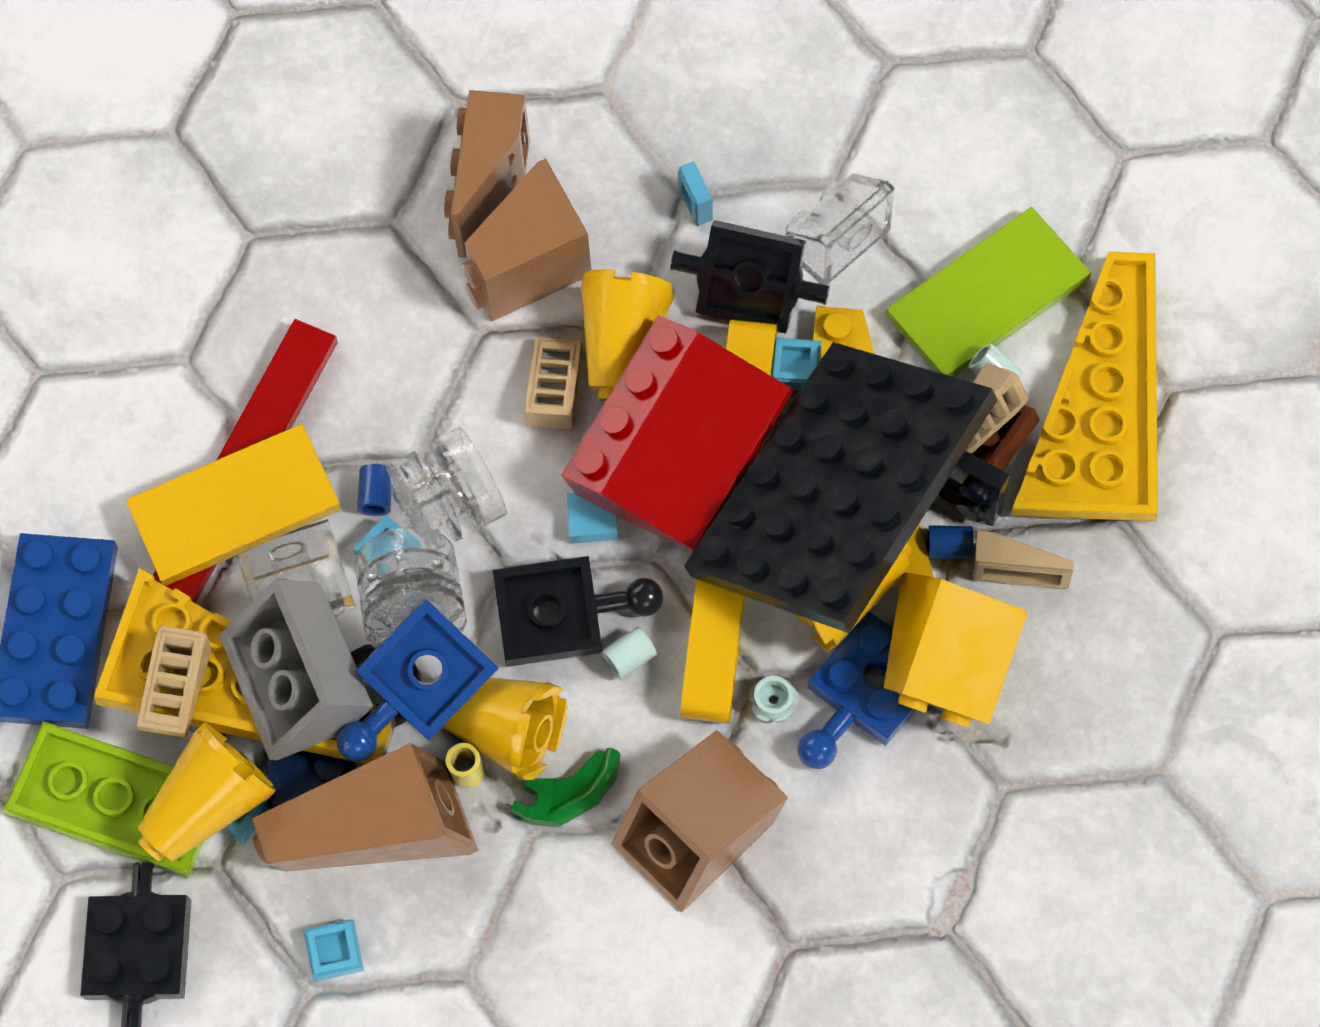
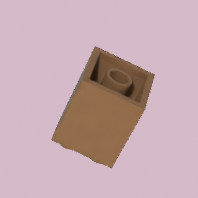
M546 158L534 165L464 243L467 261L462 263V268L469 283L465 284L467 292L475 308L478 310L484 307L492 322L582 280L583 273L591 270L588 233Z
M716 730L638 789L611 844L679 911L683 912L774 824L788 797L771 778L765 776L744 756L738 746L729 742Z

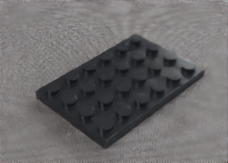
M833 342L685 563L686 571L692 578L850 633L996 404L997 397L993 389Z

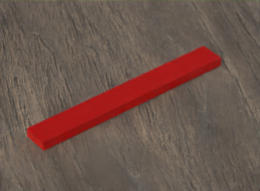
M294 318L217 460L292 428L338 344L336 335ZM217 564L169 584L166 587L171 590L178 589L190 596L191 601L196 604ZM155 570L153 576L156 581L161 583L160 578Z

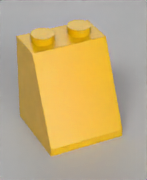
M905 572L900 581L884 688L899 693L900 696L897 703L924 713H926L929 704L944 709L941 719L966 728L970 727L972 720L990 725L1028 611L943 579Z

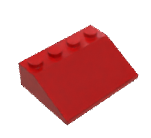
M658 315L561 476L573 492L581 498L693 552L735 490L793 391L789 386L699 332Z

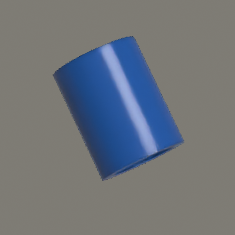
M367 464L360 467L357 511L368 516H384L391 512L392 468L382 464Z
M929 525V559L972 560L973 526Z

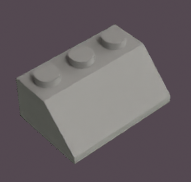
M275 579L219 634L269 760H279L337 737L345 725L358 721L373 707L361 676L356 672L357 667L321 583Z

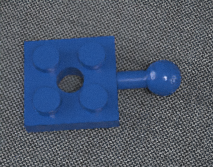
M425 598L356 669V672L384 700L363 722H351L340 730L337 737V746L340 753L350 761L359 762L368 759L376 750V735L398 713L429 741L499 669L498 666ZM424 655L434 656L442 664L440 676L431 683L420 682L413 675L412 669L415 661Z
M870 611L852 629L809 680L808 689L837 710L822 730L807 732L798 743V756L801 762L809 768L823 769L834 761L837 754L836 741L839 740L853 722L886 746L915 712V709L897 703L900 696L899 693L887 690L884 687H871L864 680L863 674L869 669L880 668L886 671L893 631L892 627Z

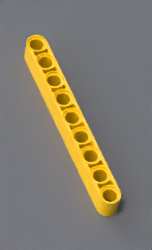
M730 320L726 349L771 376L775 338H777V324ZM764 441L758 449L757 453L755 454L754 458L752 459L751 463L749 464L748 468L746 469L745 473L747 472V470L749 469V467L751 466V464L763 448ZM696 579L680 719L730 724L745 596Z

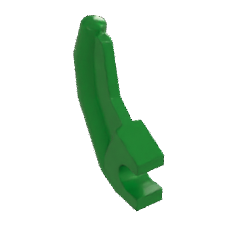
M614 748L596 751L571 777L558 780L555 778L526 780L524 783L525 791L537 796V802L532 806L526 807L514 801L510 808L511 814L532 825L559 827L599 804L617 779L620 752Z

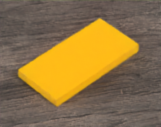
M303 424L125 499L160 581L165 586L342 510Z

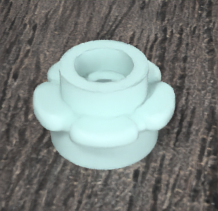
M765 677L757 682L750 691L749 699L753 702L752 712L757 718L765 722L773 720L776 723L786 721L793 714V706H796L798 703L797 691L782 677ZM775 696L778 698V702L772 704L769 702V698Z

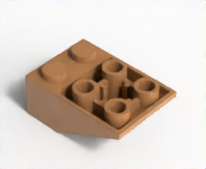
M469 90L467 107H459L456 130L457 135H461L460 149L453 148L450 164L451 176H455L454 190L446 191L444 216L449 218L448 238L455 239L458 257L467 256L464 243L525 176L530 144L525 95Z

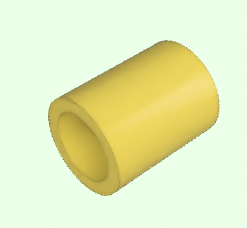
M458 743L449 749L446 755V766L453 781L463 788H472L480 784L485 776V766L476 747L469 743ZM464 760L475 761L474 766L468 771L461 772L456 770L459 763Z

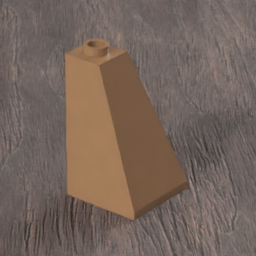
M412 743L252 818L257 835L253 836V843L259 857L263 862L287 872L463 856L479 851L446 762Z

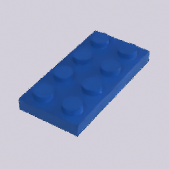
M20 533L0 643V722L41 725L45 721L59 727L89 728L118 551L115 540Z

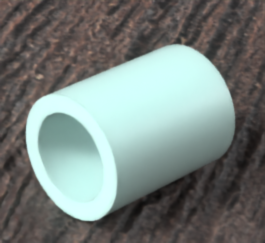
M991 343L984 345L974 355L968 366L976 375L979 374L986 363L1013 371L1018 375L1019 379L1022 375V370Z
M636 627L601 651V654L611 671L621 680L656 656L657 652L644 631Z

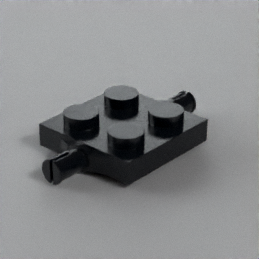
M714 220L711 225L708 245L701 257L674 250L671 259L672 263L670 264V270L672 271L676 270L697 275L699 295L695 313L728 321L740 320L777 324V332L785 334L789 329L792 310L798 299L826 305L830 291V285L803 280L801 264L806 240Z
M139 862L132 864L131 892H126L119 896L88 897L80 996L85 1000H112L122 1004L121 1027H141L144 1004H149L159 999H185L192 900L187 895H158L151 892L154 864L142 862V865Z

